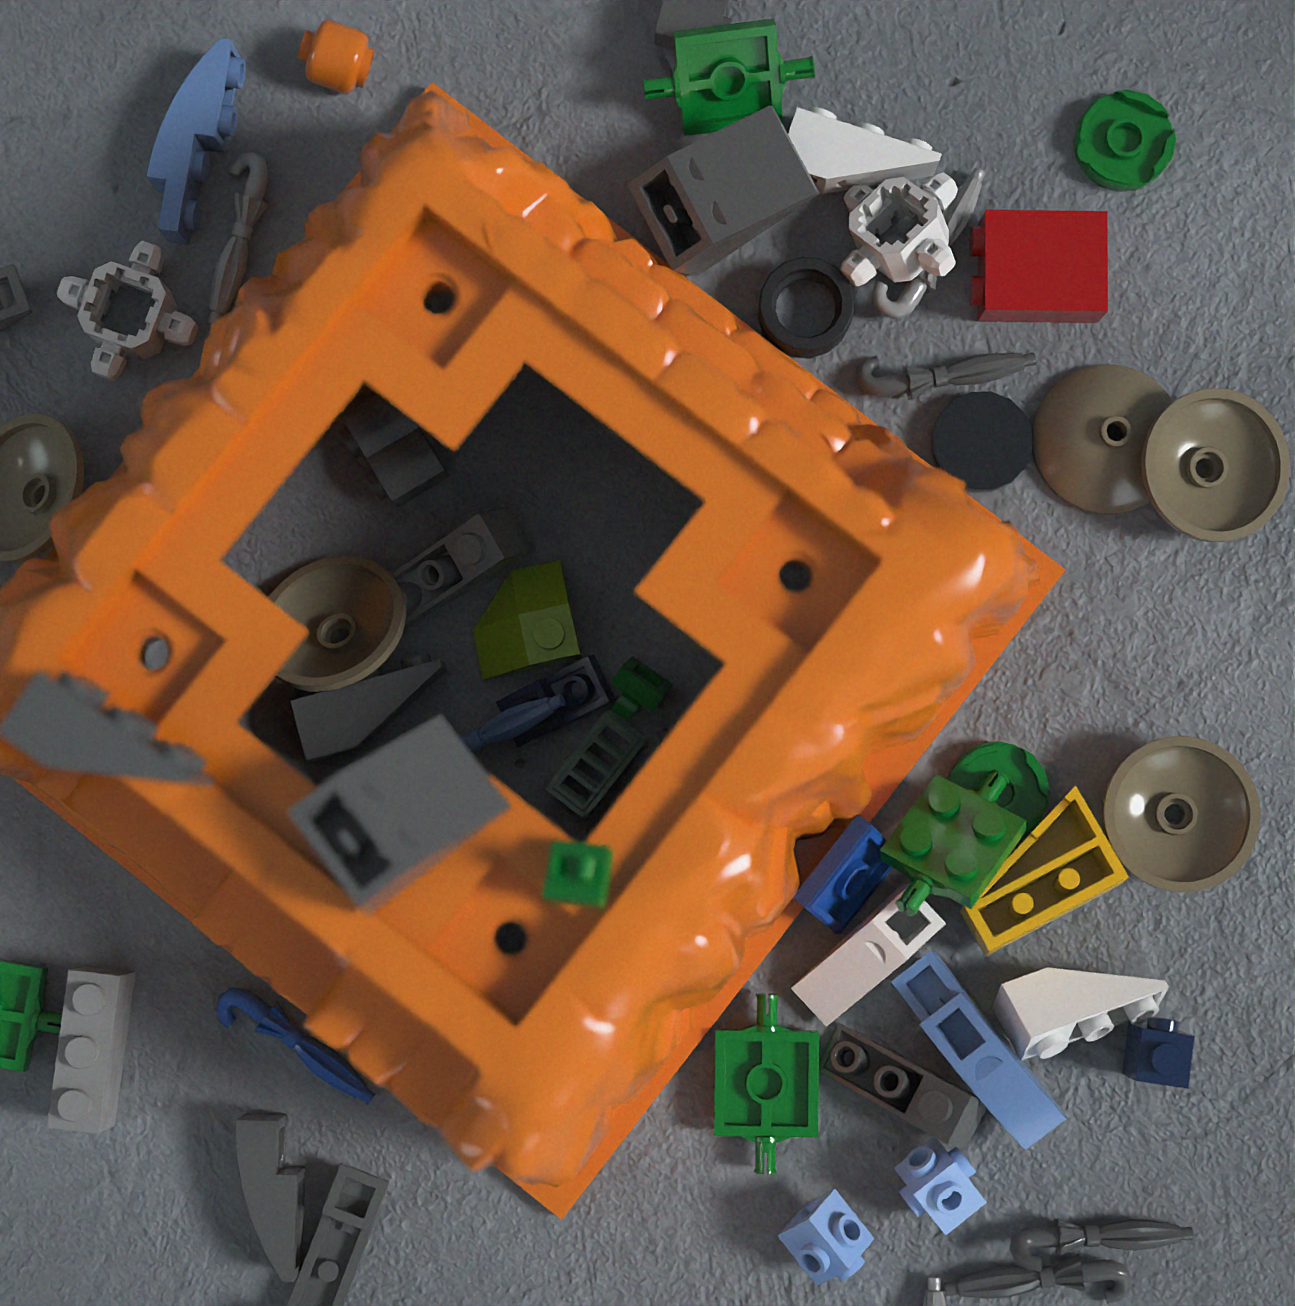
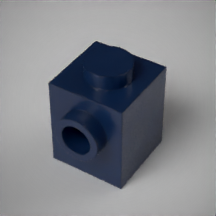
M1148 1016L1147 1025H1133L1128 1022L1122 1074L1138 1082L1188 1089L1195 1036L1179 1030V1021Z

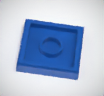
M857 814L798 889L793 899L837 935L841 934L893 868L881 861L880 849L887 840L872 824Z

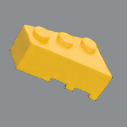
M1075 785L1064 799L1005 860L972 909L963 905L960 913L986 957L1120 886L1129 876Z

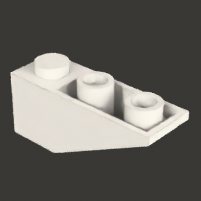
M798 107L796 109L788 135L817 190L821 194L850 190L854 185L876 186L889 178L905 177L908 180L931 177L934 175L942 153L932 151V147L922 140L905 138L901 141L884 135V131L881 128L869 123L861 122L854 126L836 120L837 117L832 112L818 107H811L808 110Z
M902 883L791 987L796 995L826 1027L907 961L946 924L925 900L913 917L907 915V910L903 913L898 909L896 901L910 884Z
M1047 967L1001 984L992 1009L1021 1061L1036 1055L1045 1059L1060 1053L1068 1046V1043L1081 1038H1085L1088 1042L1095 1041L1110 1033L1116 1025L1127 1021L1137 1025L1147 1021L1148 1016L1154 1017L1159 1012L1158 1006L1169 986L1165 980Z

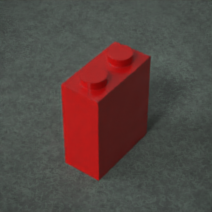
M985 210L978 226L971 227L969 251L971 257H978V276H971L969 302L970 306H978V322L1098 323L1108 312V211Z

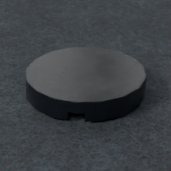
M991 391L970 392L952 400L937 417L931 433V455L936 466L938 465L939 469H942L949 475L963 480L966 485V491L972 493L993 492L1010 484L1026 468L1033 450L1032 429L1025 413L1011 399Z

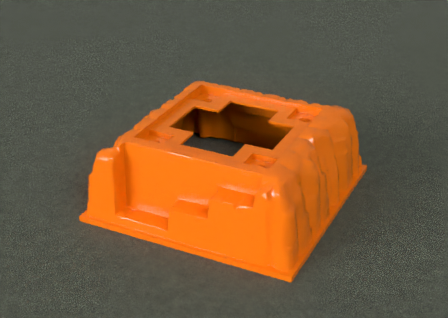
M431 82L420 96L411 100L402 119L390 134L378 132L362 148L359 154L360 171L335 201L317 206L309 213L308 221L304 223L305 238L303 241L277 254L271 275L265 277L252 276L238 290L233 312L217 318L212 324L210 336L204 342L200 367L194 375L187 379L165 381L147 392L141 405L140 415L143 428L127 435L120 447L124 461L107 481L95 482L81 496L69 502L51 516L48 528L54 547L46 557L28 559L17 569L11 579L0 586V724L39 670L60 676L65 669L78 677L82 674L110 692L111 695L106 700V703L110 706L116 704L125 710L132 708L154 722L159 727L154 736L159 740L167 739L174 744L181 742L204 757L208 762L202 770L216 779L212 786H202L48 768L2 736H0V774L16 780L191 921L190 923L216 945L227 950L255 976L268 983L276 993L304 1012L307 1017L304 1020L303 1027L331 1047L346 1052L353 1067L377 1086H382L391 1091L421 1122L438 1130L443 1141L468 1168L475 1172L488 1166H495L562 1220L804 907L793 899L798 889L857 814L869 823L1066 569L1020 535L1018 529L1009 520L1002 521L968 495L963 480L949 475L942 469L929 465L908 449L902 439L887 428L873 422L684 275L671 270L667 262L608 218L592 201L585 200L573 191L565 180L560 178L542 162L534 161ZM437 293H449L455 297L452 308L446 313L432 314L426 310L428 300ZM527 363L705 502L634 593L719 658L725 665L585 842L587 844L607 845L614 851L605 909L547 903L542 899L551 840L575 841L493 776L489 775L488 777L512 808L368 917L357 907L287 812L318 787L237 723L310 631L220 560L364 382L452 451H455L513 377ZM790 564L803 567L809 575V587L798 593L787 591L780 584L779 571L784 566ZM164 640L169 649L168 659L163 666L152 670L146 662V651L153 642ZM506 921L520 923L527 932V945L519 953L506 952L498 944L497 931L500 925Z

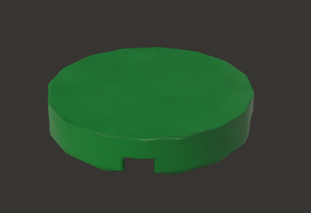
M1127 89L1115 91L1114 94L1106 95L1103 98L1101 96L1090 104L1077 123L1073 139L1076 161L1085 175L1102 188L1125 192L1145 187L1160 176L1173 157L1176 135L1168 120L1169 114L1162 104L1145 93Z
M995 741L973 747L958 758L948 775V780L965 789L977 791L992 769L998 770V776L1001 772L1005 774L1009 779V784L995 802L998 806L1026 820V832L1021 837L1022 839L1033 831L1044 817L1043 814L1046 811L1050 795L1045 770L1033 754L1014 744Z

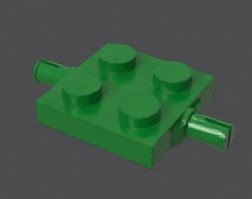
M773 18L674 31L675 62L672 76L644 78L643 90L645 101L675 96L681 110L684 136L716 132L770 105L774 107L779 119L783 123L781 98L785 89V81L814 79L815 65L813 56L783 61L778 50L776 23Z
M992 769L977 791L965 789L935 774L880 849L881 861L903 872L911 881L905 892L896 901V906L903 913L907 910L908 916H915L917 910L929 894L949 897L972 909L1026 832L1025 819L998 806L995 802L1009 784V779L1005 774L1001 772L998 776V770Z
M0 959V1068L20 1072L29 1070L34 1041L40 1031L60 1034L62 1014L44 1011L43 994L49 967Z
M757 993V1024L743 1029L715 1028L714 1136H740L755 1142L754 1173L764 1174V1154L767 1153V1174H776V1142H781L791 1137L818 1138L819 1031L791 1030L777 1025L778 994L768 993V1014H766V994Z

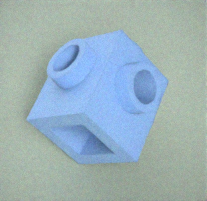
M934 1136L922 1146L912 1150L906 1159L894 1167L907 1185L899 1191L903 1199L918 1218L927 1211L945 1235L987 1203L968 1179L976 1171L957 1147L947 1152Z
M836 1189L803 1205L777 1235L798 1261L800 1267L817 1286L836 1276L840 1281H844L856 1273L865 1262L861 1256L862 1253L875 1239Z

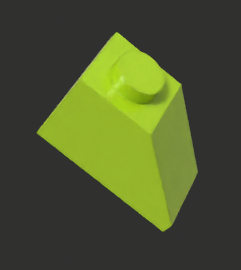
M561 560L512 570L508 574L472 630L483 680L582 659Z

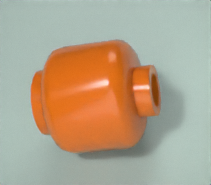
M326 19L319 24L315 33L309 30L305 31L297 59L306 62L305 76L308 81L347 95L354 90L355 86L364 87L375 49L368 47V37L363 31Z

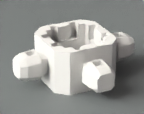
M944 172L936 174L921 185L922 190L905 177L885 179L875 190L866 185H854L846 192L844 200L850 212L849 230L858 250H853L840 268V271L849 280L850 284L854 287L865 284L877 274L876 269L893 282L913 280L923 269L935 276H945L955 266L956 261L951 248L948 246L949 230L941 211L945 210L953 201L958 191L956 183ZM905 215H908L910 218L917 215L919 221L924 224L923 226L917 224L906 234L908 241L905 244L897 240L893 245H890L888 242L881 245L879 239L874 236L876 233L882 235L891 227L892 222L890 219L894 216L901 220Z
M141 241L135 246L128 260L132 265L131 268L110 261L95 268L90 282L74 276L64 277L57 290V297L64 304L79 310L77 317L84 332L95 342L101 344V348H95L91 361L92 372L111 381H115L121 375L127 363V360L124 358L125 353L145 360L160 353L165 340L182 346L192 345L198 332L199 326L189 316L176 311L178 306L171 291L158 277H155V274L160 275L164 262L163 250L159 246L145 241ZM119 286L124 288L130 286L152 294L151 297L155 301L154 307L150 306L145 319L147 323L145 331L139 329L137 336L130 334L126 336L105 329V324L101 321L102 315L106 316L111 300L109 296L111 292L117 293Z

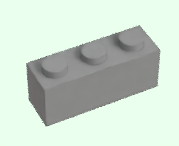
M86 965L68 970L46 1128L99 1135L115 1126L136 971Z

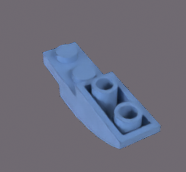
M220 38L188 74L169 106L152 149L146 177L158 192H164L158 230L169 243L189 245L191 231H197L201 221V202L197 200L200 182H206L209 174L210 157L209 153L205 152V150L225 152L227 137H233L236 132L238 114L237 108L233 106L236 89H242L244 85L246 64L231 39Z
M935 950L929 951L891 981L922 1023L919 1025L993 1116L1025 1150L1067 1119V1116L1026 1063L1019 1059L1009 1041L1002 1033L997 1032Z

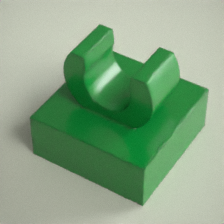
M631 656L610 682L623 691L613 706L612 711L627 721L635 715L641 705L653 712L664 700L673 684Z
M551 840L542 899L547 903L605 909L614 851L607 845Z

